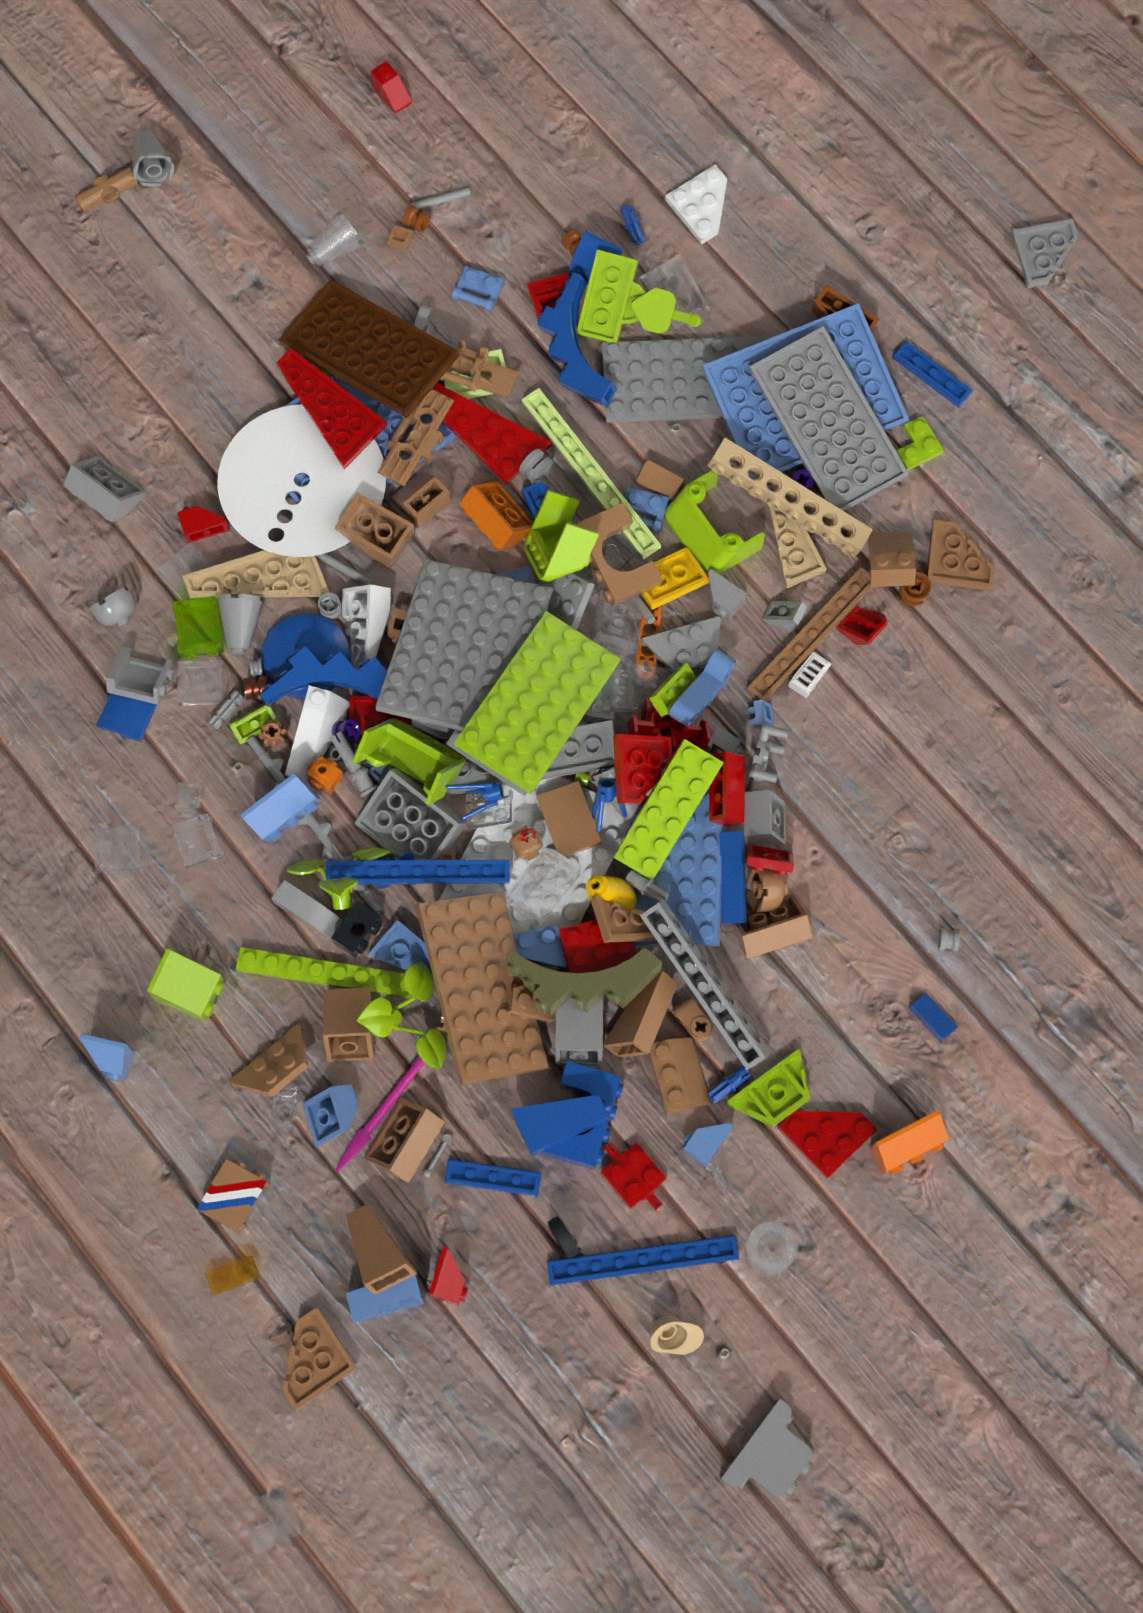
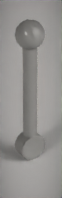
M450 1134L443 1136V1142L428 1168L422 1172L424 1178L431 1176V1170L445 1146L451 1143L452 1137Z

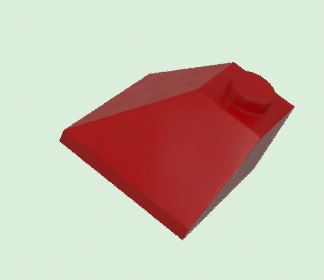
M443 1246L429 1295L433 1299L459 1306L460 1301H465L468 1288L465 1287L466 1282L448 1247Z

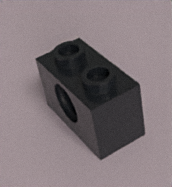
M357 901L331 937L333 943L356 958L359 953L363 954L369 945L367 941L372 934L375 936L382 927L381 916ZM357 926L365 928L364 932L360 935L353 934V930Z

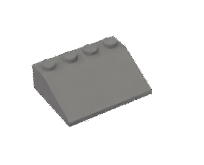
M395 768L389 770L354 824L385 849L390 850L398 859L407 852H413L414 860H440L443 853L448 851L458 839L469 821L466 819L461 820V815L441 799L430 805L425 804L428 796H426V792L423 790V785L410 775Z

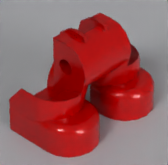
M645 698L643 703L641 721L637 720L636 714L632 713L627 723L629 735L661 736L660 730L669 731L672 741V756L683 739L704 751L711 739L709 724L706 720L701 719L699 725L686 727L671 717L669 713L661 717L649 698Z

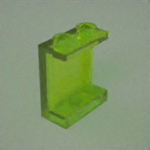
M210 596L173 601L172 607L175 614L178 640L177 652L180 658L191 660L197 656L206 655L213 657L219 653H224L217 597Z

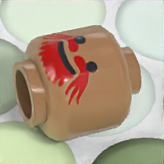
M526 825L511 833L512 837L509 843L517 858H527L530 861L540 855L539 850L543 847V842L534 828H528Z

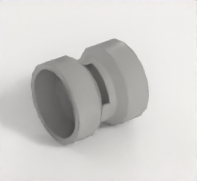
M325 593L320 596L318 606L321 616L331 621L337 620L342 613L339 597L334 593Z

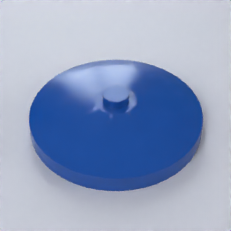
M297 614L280 621L266 636L261 650L262 667L269 682L274 684L280 679L279 676L286 669L291 670L293 667L288 661L291 658L290 655L296 649H302L305 646L322 665L325 664L324 661L328 656L341 652L350 662L349 646L342 630L331 620L316 614ZM332 685V686H314V687H317V688H320V689H324V690H328V691H332V690H333L334 688H336L337 686ZM308 688L297 690L287 696L305 699Z

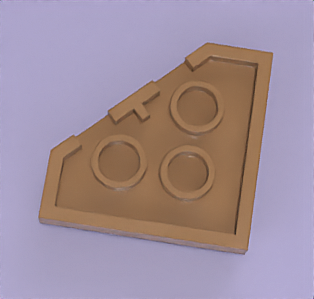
M934 519L927 572L930 583L992 591L995 567L980 554L981 551L970 538L967 539L956 522Z
M317 1307L297 1320L295 1325L293 1343L282 1387L283 1393L295 1411L357 1369Z

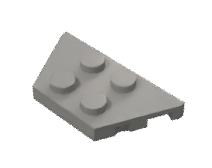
M717 616L644 637L641 643L644 647L650 648L655 653V657L664 663L671 673L686 662L691 670L706 667L710 657L718 649L721 617Z

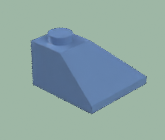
M80 1034V1040L99 1070L106 1075V1079L119 1082L120 1078L127 1080L134 1057V1052L127 1044Z
M352 1084L329 1087L302 1103L315 1147H320L349 1130L358 1109Z

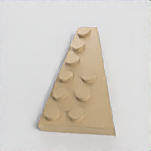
M266 550L182 576L190 598H218V595L231 594V596L250 594L260 598L320 597L325 593H330L315 556L289 557Z

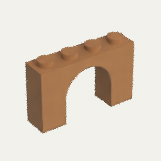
M624 502L576 523V526L599 533L591 551L589 563L593 568L594 579L597 583L600 582L603 588L602 594L607 603L610 602L612 607L658 587L663 581L653 561L634 570L624 572L613 569L603 558L602 543L607 538L629 529L633 523Z

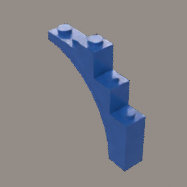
M574 272L571 278L567 280L562 295L556 300L555 308L552 309L547 306L544 312L540 314L537 326L544 333L555 337V340L549 345L548 354L553 360L566 365V368L560 373L559 382L567 390L604 407H608L617 388L611 381L602 377L590 367L580 348L577 334V313L587 282L580 274Z
M305 646L302 649H296L290 655L291 658L288 661L293 668L291 670L286 669L280 674V679L274 684L270 683L264 687L260 697L269 707L280 698L297 690L305 689L309 686L334 685L354 689L378 701L387 670L373 657L371 660L368 658L363 661L359 666L360 669L357 671L341 652L328 656L324 661L325 664L322 665Z

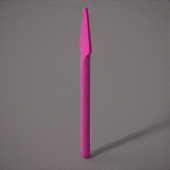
M418 1056L367 1125L355 1134L336 1167L337 1171H340L369 1142L370 1134L425 1064L420 1056Z

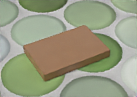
M579 781L536 795L559 859L602 844Z

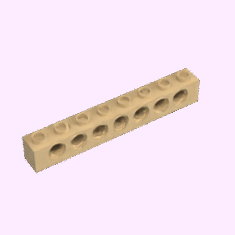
M724 438L707 465L714 473L728 478L733 485L742 487L751 496L765 501L770 508L781 511L788 519L802 524L807 531L818 534L825 542L839 547L846 555L855 557L862 550L873 530L727 438ZM730 462H734L737 468L732 467ZM748 473L753 474L756 479L750 478ZM767 485H771L774 491L769 490ZM785 496L790 497L793 503L787 501ZM804 508H808L811 514L806 513ZM822 519L827 520L829 522V526L825 525ZM841 530L845 531L848 537L843 536Z

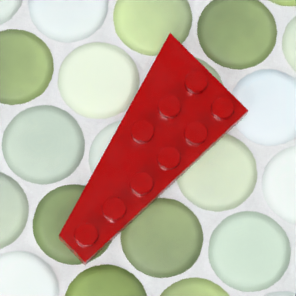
M292 348L276 362L282 375L344 470L387 427V422Z
M438 383L432 388L454 400L442 423L506 485L521 473L519 468L532 451L540 449L542 452H545L552 446V442Z

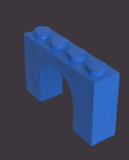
M567 1061L560 1087L587 1096L599 1095L601 1100L605 1099L611 1110L608 1113L609 1119L614 1120L617 1106H614L615 1098L621 1097L624 1084L620 1083L621 1076ZM609 1120L595 1126L586 1134L574 1136L540 1152V1154L595 1170L596 1164L601 1165L604 1151H601L602 1143H607L611 1131V1129L607 1128Z

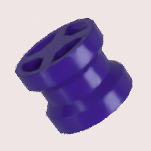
M807 470L796 471L792 479L811 491L814 480Z
M354 720L337 721L332 727V736L335 735L339 742L341 741L336 733L340 731L343 732L347 742H354L360 736L359 724Z

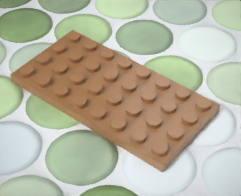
M496 892L418 903L416 910L460 1085L547 1069L548 1063L536 1019L508 1013L510 990L523 986L524 983L518 976L515 977L510 974L506 968V956L512 950L515 952L517 950L504 893Z

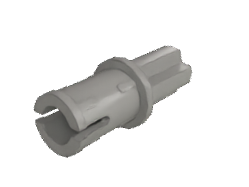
M634 869L627 875L625 881L641 891L642 895L646 894L658 903L663 899L665 901L668 900L669 894L653 884L652 879L648 880Z

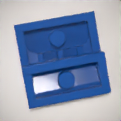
M111 693L96 726L102 730L118 733L123 738L141 742L157 704Z

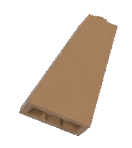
M661 971L626 1006L603 1043V1046L616 1057L622 1058L649 1054L678 985L669 973Z
M367 1204L346 1214L363 1285L376 1295L417 1274L416 1269L382 1220Z

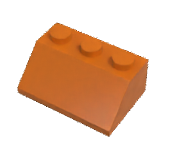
M498 481L473 485L459 503L464 509L465 514L473 519L478 525L479 530L485 533L491 540L492 545L499 550L512 548L526 538L533 524L531 518Z
M939 1110L877 1141L872 1146L870 1151L883 1174L890 1172L891 1175H894L904 1169L903 1164L909 1161L915 1164L925 1158L923 1156L924 1153L931 1150L934 1154L945 1148L943 1143L949 1138Z

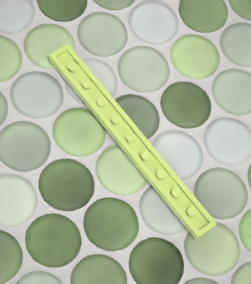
M538 388L521 399L522 404L604 510L624 502L633 523L629 529L622 531V533L641 558L644 560L659 550L661 544L543 392Z

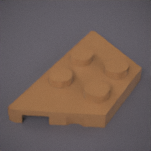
M298 1023L229 1081L233 1087L237 1089L243 1087L249 1092L262 1093L264 1096L273 1097L308 1067V1059L305 1056L307 1051L306 1044L303 1041V1034L305 1032L302 1026Z

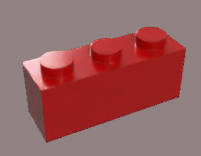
M727 751L713 754L712 756L724 763L709 786V822L727 827L745 823V757Z

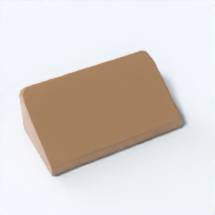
M647 459L636 483L658 495L669 497V501L672 502L683 488L684 479Z

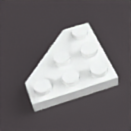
M713 165L665 195V201L701 244L719 233L727 178L716 165Z

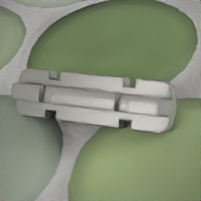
M234 690L229 695L230 698L226 699L216 710V715L213 714L209 718L208 723L213 728L218 729L223 724L222 721H225L237 708L236 704L239 705L243 701L244 697L238 691Z

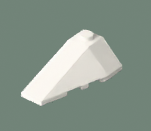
M365 585L342 589L343 618L347 619L348 628L345 631L346 636L350 637L351 641L349 649L352 666L357 671L360 669L359 666L363 661L368 658L370 660L373 657L376 658L390 612L391 588Z
M313 686L308 687L285 776L290 777L295 773L308 780V766L313 760L317 761L320 756L323 757L331 745L332 741L329 738L332 736V727L337 721L346 720L349 701L331 691Z

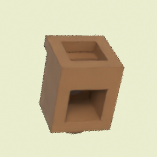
M393 609L388 628V637L395 644L398 642L401 633L399 629L403 627L408 610Z

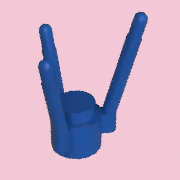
M602 779L597 784L592 817L595 819L598 812L596 827L598 833L601 831L604 803L612 802L617 797L616 782L612 779ZM619 804L622 816L624 818L627 817L624 804Z
M500 782L446 785V789H475L466 791V794L482 793L484 800H489L488 803L461 816V820L472 817L492 806H497L498 800L504 799L503 787Z

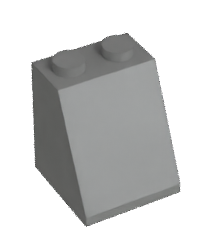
M770 789L745 792V823L725 826L724 832L743 831L744 845H786L785 801Z
M603 997L588 1012L574 1006L570 1000L571 998H569L556 1011V1065H566L567 1061L580 1065H602Z

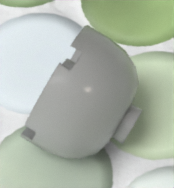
M126 586L106 596L101 601V604L97 602L89 610L99 623L105 626L117 624L118 627H121L130 621L128 617L134 612L135 600Z

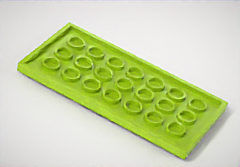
M546 611L460 733L454 745L529 794H532L621 659Z

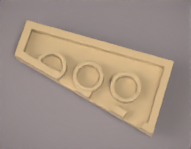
M785 497L787 501L792 503L790 497ZM768 507L786 589L825 573L827 568L804 526L797 521L788 519L781 511Z

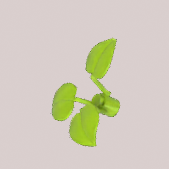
M366 847L354 851L352 857L354 858L353 861H370L386 854L391 855L392 853L390 850L383 848ZM317 859L299 861L285 870V873L297 875L310 874L315 871L320 872L324 880L319 883V887L328 892L329 895H332L333 909L343 910L351 907L350 893L353 892V887L358 884L356 878L343 877L326 880V873L322 868L325 866V862Z
M420 960L411 964L403 976L404 987L408 993L412 994L409 999L393 1007L385 998L374 999L366 1005L356 1021L365 1026L373 1035L380 1038L389 1036L393 1029L394 1031L401 1030L419 1034L421 1037L416 1041V1049L419 1056L430 1067L440 1069L446 1053V1042L442 1033L434 1028L428 1029L425 1033L422 1030L399 1025L402 1022V1015L398 1011L400 1008L414 1001L416 997L422 1002L427 1001L433 993V976L427 965Z

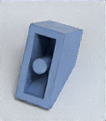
M726 1123L696 1129L694 1134L689 1132L682 1142L685 1145L683 1152L704 1167H707L734 1125Z

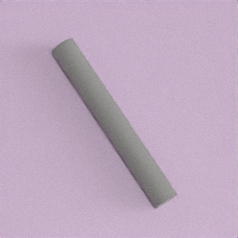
M468 187L409 203V206L413 205L420 210L470 196V190Z
M327 553L315 556L364 585H371L373 579Z
M638 595L631 599L647 623H653L655 617L641 597Z

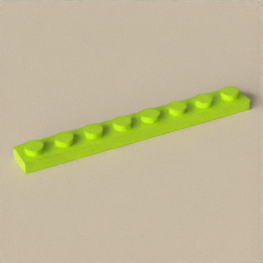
M240 947L236 964V971L344 989L370 987L371 993L406 999L412 996L404 987V973Z

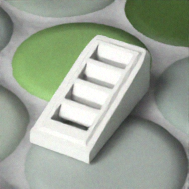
M813 652L790 680L788 687L807 699L830 668L831 663ZM816 660L824 667L821 669L820 667L812 663V661ZM809 666L812 667L813 669H815V670L818 671L819 673H818V674H815L814 672H812L811 670H809L808 667H809ZM804 672L813 677L814 679L811 680L805 675H803ZM801 678L802 680H804L805 682H807L809 685L806 686L805 684H803L802 682H800L799 679Z

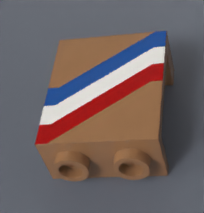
M234 1158L233 1162L226 1159L197 1210L241 1235L246 1227L243 1225L263 1189H268L270 1184L265 1181L267 1176L257 1170L251 1173L245 1169L247 1165Z

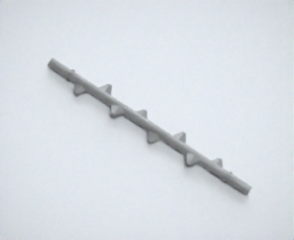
M255 736L250 737L247 742L259 757V761L263 762L277 781L275 785L277 787L286 780L280 772L284 762L283 759L272 760L269 757V753L263 749ZM306 813L300 818L301 821L297 825H309L325 846L321 855L323 859L334 858L335 861H353L354 858L352 856L344 857L329 838L328 834L332 827L330 823L319 824L312 813ZM365 885L353 887V891L357 890L360 893V897L366 901L374 912L379 914L383 911L370 893V889H367Z

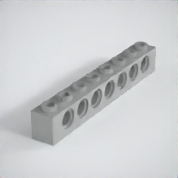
M663 899L641 914L642 920L746 1070L765 1059L770 1051L666 901Z

